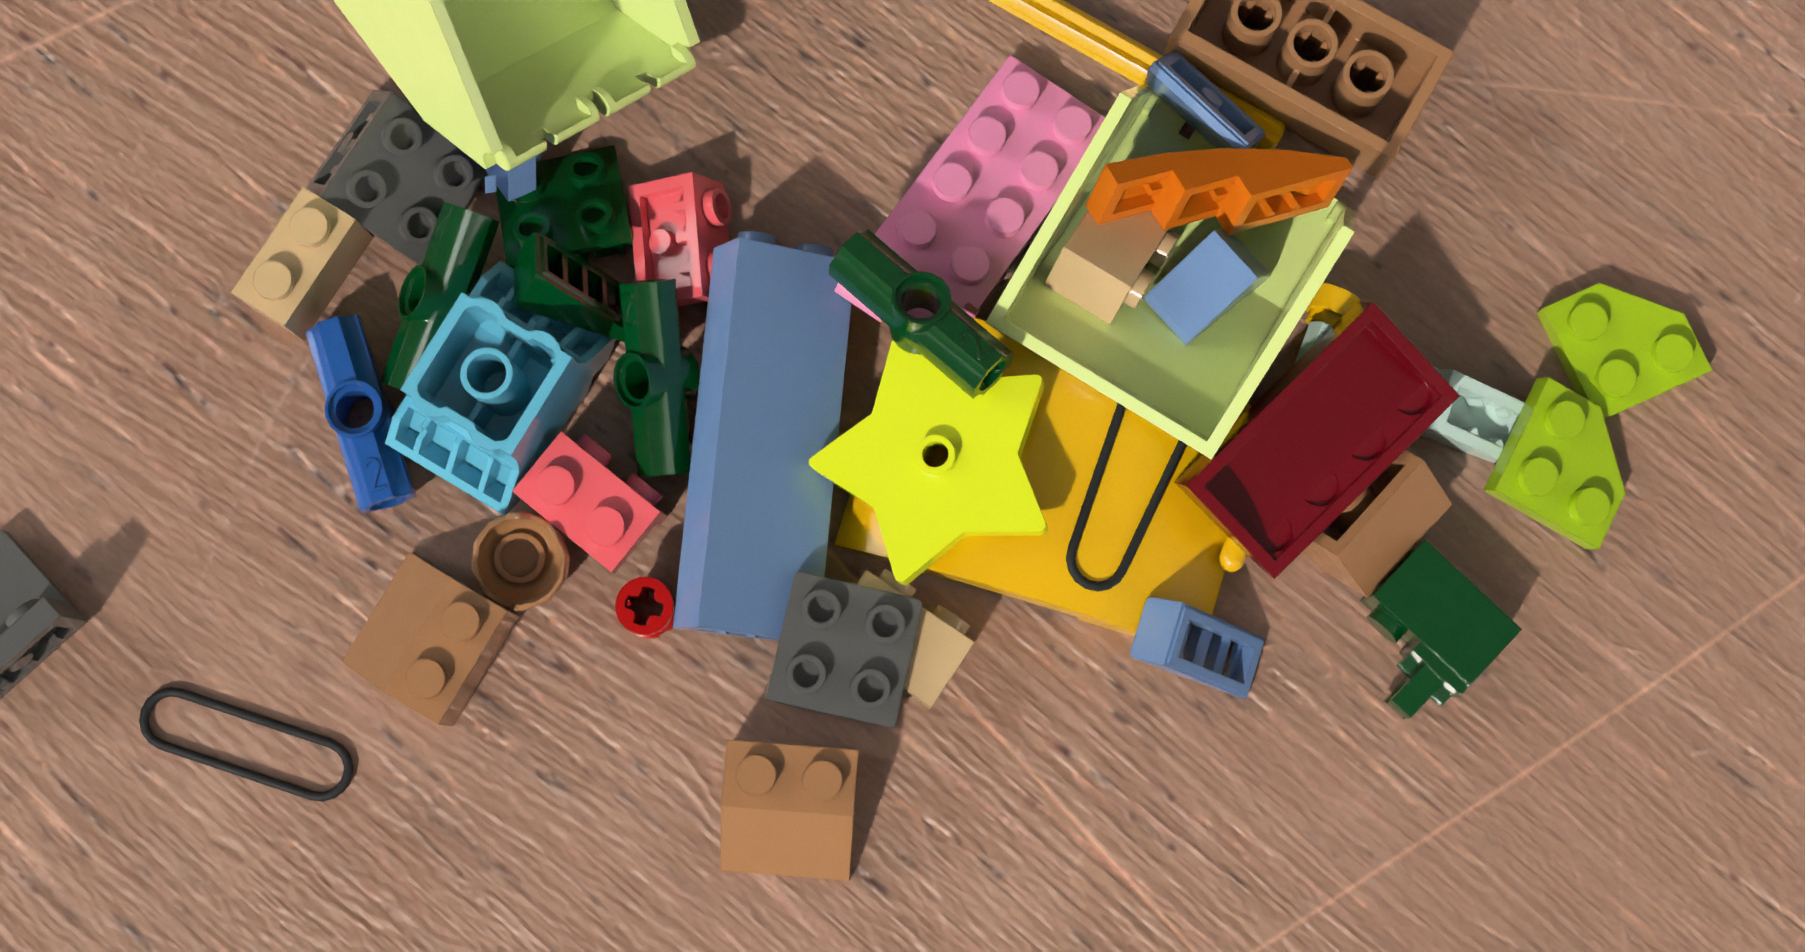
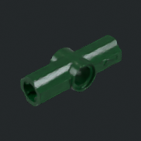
M443 203L422 265H416L412 268L402 284L398 297V313L402 321L380 382L401 389L461 292L469 296L479 281L497 232L499 221L454 204Z
M869 229L852 235L841 245L838 254L829 264V275L889 326L891 337L899 348L908 353L923 355L972 399L978 395H984L999 381L1005 369L1010 365L1013 352L951 300L950 289L942 278L933 273L918 272ZM922 308L932 312L934 315L921 319L907 314V311Z
M676 279L623 282L619 286L626 353L622 354L616 361L613 381L620 401L632 411L638 476H659L690 472L692 452L687 400H690L696 394L700 373L692 352L681 344Z

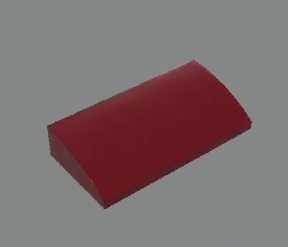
M1357 302L1234 423L1212 460L1202 454L1175 483L1244 553L1271 578L1275 579L1460 395L1374 302Z

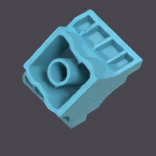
M499 261L481 276L469 296L461 292L400 390L406 394V397L392 417L385 444L502 515H506L522 500L512 490L561 432L572 412L576 411L579 404L587 397L593 376L609 361L616 339L515 307L514 269Z

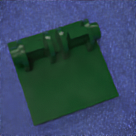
M615 145L536 162V190L508 202L497 187L496 195L506 264L513 269L515 257L533 232L554 240L574 254H579V257L589 262L588 252L590 251L593 252L594 258L597 259L615 254L623 256L626 255V248L633 247L634 238L631 222L628 219Z

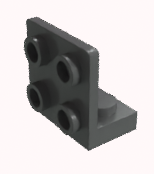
M373 90L306 189L355 218L366 230L417 265H422L443 203L447 202L466 208L488 173L486 169L426 123L416 109L392 91Z
M0 530L1 700L88 622L9 532Z
M796 573L793 578L773 669L768 678L764 700L895 729L922 602L917 598L809 573Z

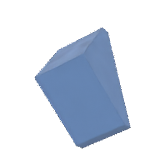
M1224 229L1214 230L1153 287L1143 299L1185 345H1188L1263 284L1271 274L1234 234L1227 235Z

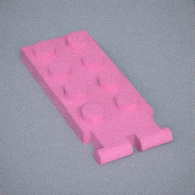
M1010 55L875 235L918 272H929L942 278L950 289L951 300L968 315L975 318L1046 220L1105 117ZM837 284L834 292L880 323L883 322L842 285ZM922 308L907 311V314L921 319L934 315L932 312Z

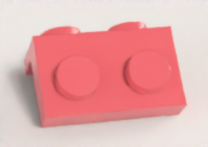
M561 431L512 492L606 569L615 574L655 524L660 526L668 517L656 507L663 496L634 472L626 482L607 467L614 456L587 434L583 433L576 442Z

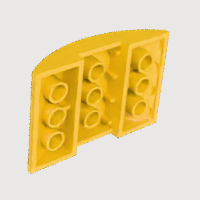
M973 318L1013 352L1012 361L1001 377L1036 374L1044 382V390L1021 455V461L1047 523L1048 532L1046 535L970 536L963 538L923 573L955 583L960 581L1078 617L1077 620L1134 637L1144 604L1149 597L1183 602L1212 615L1225 572L1219 564V555L1227 535L1175 483L1202 453L1188 445L1186 446L1128 571L1121 582L1111 589L1098 592L1083 588L1074 581L1068 572L1066 554L1117 402L985 323L986 320ZM1246 404L1237 420L1251 407V405ZM1127 408L1117 432L1075 558L1080 573L1088 580L1096 582L1109 579L1118 569L1178 442L1177 438ZM943 447L934 450L928 456L926 464L930 467L943 465L948 458V449ZM850 494L834 546L890 563L874 508Z

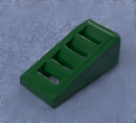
M533 232L514 259L515 307L625 342L619 286L621 283L554 240ZM609 304L616 306V312L609 309Z

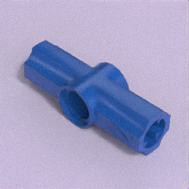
M356 314L343 317L336 316L317 322L314 327L306 330L305 333L326 398L325 417L330 427L336 431L359 510L362 513H368L404 504L409 499L416 497V492L404 455L385 444L395 409L391 401L386 398L382 382H380L381 379L362 318ZM360 400H372L374 405L372 419L361 428H351L348 422V415L352 406Z

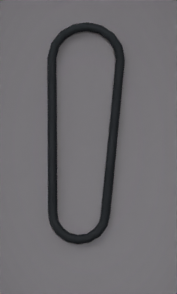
M1117 403L1066 554L1068 572L1074 581L1085 589L1097 592L1111 589L1120 583L1128 571L1187 444L1178 440L1114 575L1107 580L1099 582L1088 580L1078 570L1075 558L1126 407Z

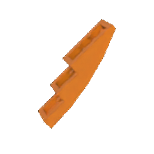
M1217 148L1160 153L1105 164L1085 206L1097 225L1151 211L1163 230L1215 216L1227 235H1232L1329 207L1353 169V166L1345 157L1280 149Z

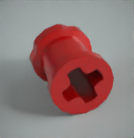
M638 577L630 580L620 589L616 597L615 611L619 622L628 631L642 638L656 639L663 633L673 629L676 600L671 590L662 582L652 577ZM649 592H654V600L663 606V612L661 616H649L646 625H641L642 617L632 611L635 600L640 602L646 601Z

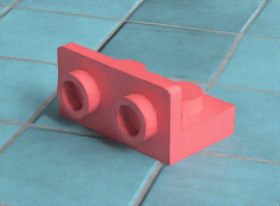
M688 172L628 186L631 228L634 238L635 280L675 278L678 307L708 302L714 247L729 242L728 223L731 220L732 208L730 199L725 192L724 184L698 173Z

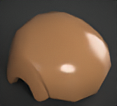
M515 511L501 515L487 523L474 541L471 569L480 589L487 598L515 611H525L552 600L567 581L571 557L567 541L559 529L541 516L524 511Z

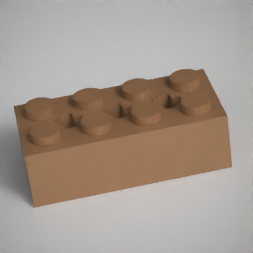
M1190 0L1170 34L1163 56L1173 50L1180 52L1213 84L1282 121L1286 128L1337 157L1347 158L1353 166L1379 179L1398 154L1455 52L1362 0ZM1248 20H1251L1260 27L1254 31L1246 28L1244 25ZM1302 50L1311 53L1314 58L1312 61H1306L1299 54ZM1356 80L1364 82L1369 87L1366 92L1358 90L1353 85Z

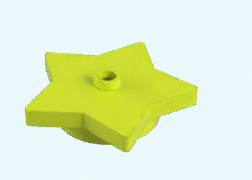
M892 340L872 414L809 459V465L821 476L874 508L894 577L900 584L907 585L963 538L970 536L1046 535L1048 532L1047 523L1021 461V455L1044 390V382L1036 374L1000 377L999 381L984 395L981 394L972 399L923 355L908 353L899 348ZM943 447L948 449V458L943 465L930 467L926 464L928 456L934 450Z

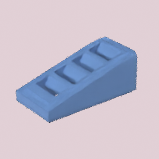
M1149 597L1144 604L1130 655L1133 659L1235 697L1247 699L1265 638L1183 602ZM1232 641L1234 642L1233 648L1230 654L1225 674L1223 676L1221 675V672L1223 669V665L1226 659L1230 642Z

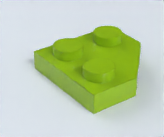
M1602 283L1595 284L1548 305L1537 312L1575 392L1600 406L1604 419L1712 371L1684 313Z
M1550 377L1536 378L1483 491L1577 545L1589 550H1599L1626 494L1601 407Z

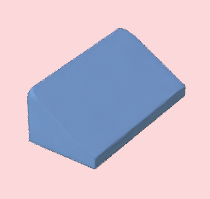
M1173 50L1154 61L1148 68L1146 77L1148 87L1215 149H1254L1266 136L1265 131L1180 52Z

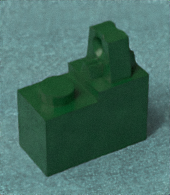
M1426 540L1415 545L1369 598L1364 596L1360 600L1371 611L1367 616L1368 621L1381 635L1393 643H1397L1401 639L1407 644L1399 653L1402 659L1396 665L1406 676L1384 700L1402 719L1411 718L1429 698L1438 706H1442L1450 697L1461 696L1522 630Z

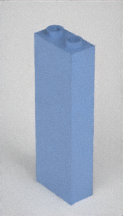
M744 231L739 232L736 239L714 247L673 628L779 641L794 575L798 572H804L824 577L834 483L818 474L809 465V459L838 438L851 302L834 292L838 282L829 275V264L835 257H833V249L828 246L798 244L793 249L776 245V237L771 234Z

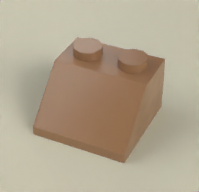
M1405 450L1303 552L1326 573L1366 598H1369L1449 509L1452 503L1425 461Z
M409 552L342 662L382 692L436 724L454 726L520 616Z
M727 740L721 800L720 871L849 881L860 751L855 749Z

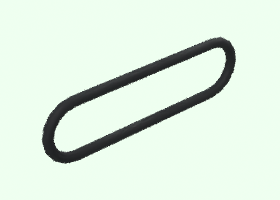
M168 687L158 690L147 698L141 708L139 718L141 732L149 744L162 751L313 801L324 802L336 798L346 790L352 780L354 767L351 755L344 745L332 738L182 688ZM167 697L182 698L328 747L337 752L342 759L344 766L343 776L338 785L331 790L324 792L312 791L163 741L155 736L151 730L149 723L150 712L161 699Z

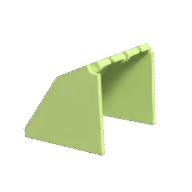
M333 0L422 119L484 169L498 164L504 170L510 171L547 150V142L542 140V138L557 145L599 122V112L605 116H610L648 95L651 92L650 84L655 88H660L688 73L696 66L693 54L690 52V47L700 42L686 0Z
M1139 85L1119 93L985 323L1212 460L1353 236L1357 212L1334 198L1327 208L1235 233L1234 235L1268 270L1271 276L1188 345H1185L1143 298L1214 230H1221L1223 227L1214 216L1170 228V230L1179 234L1180 237L1161 268L1152 263H1149L1145 270L1155 276L1138 305L1134 309L1123 303L1111 324H1108L1044 285L1063 246L1088 211L1085 205L1105 164L1167 152L1215 149L1196 130L1189 140L1180 135L1179 132L1186 121L1156 93L1144 85Z

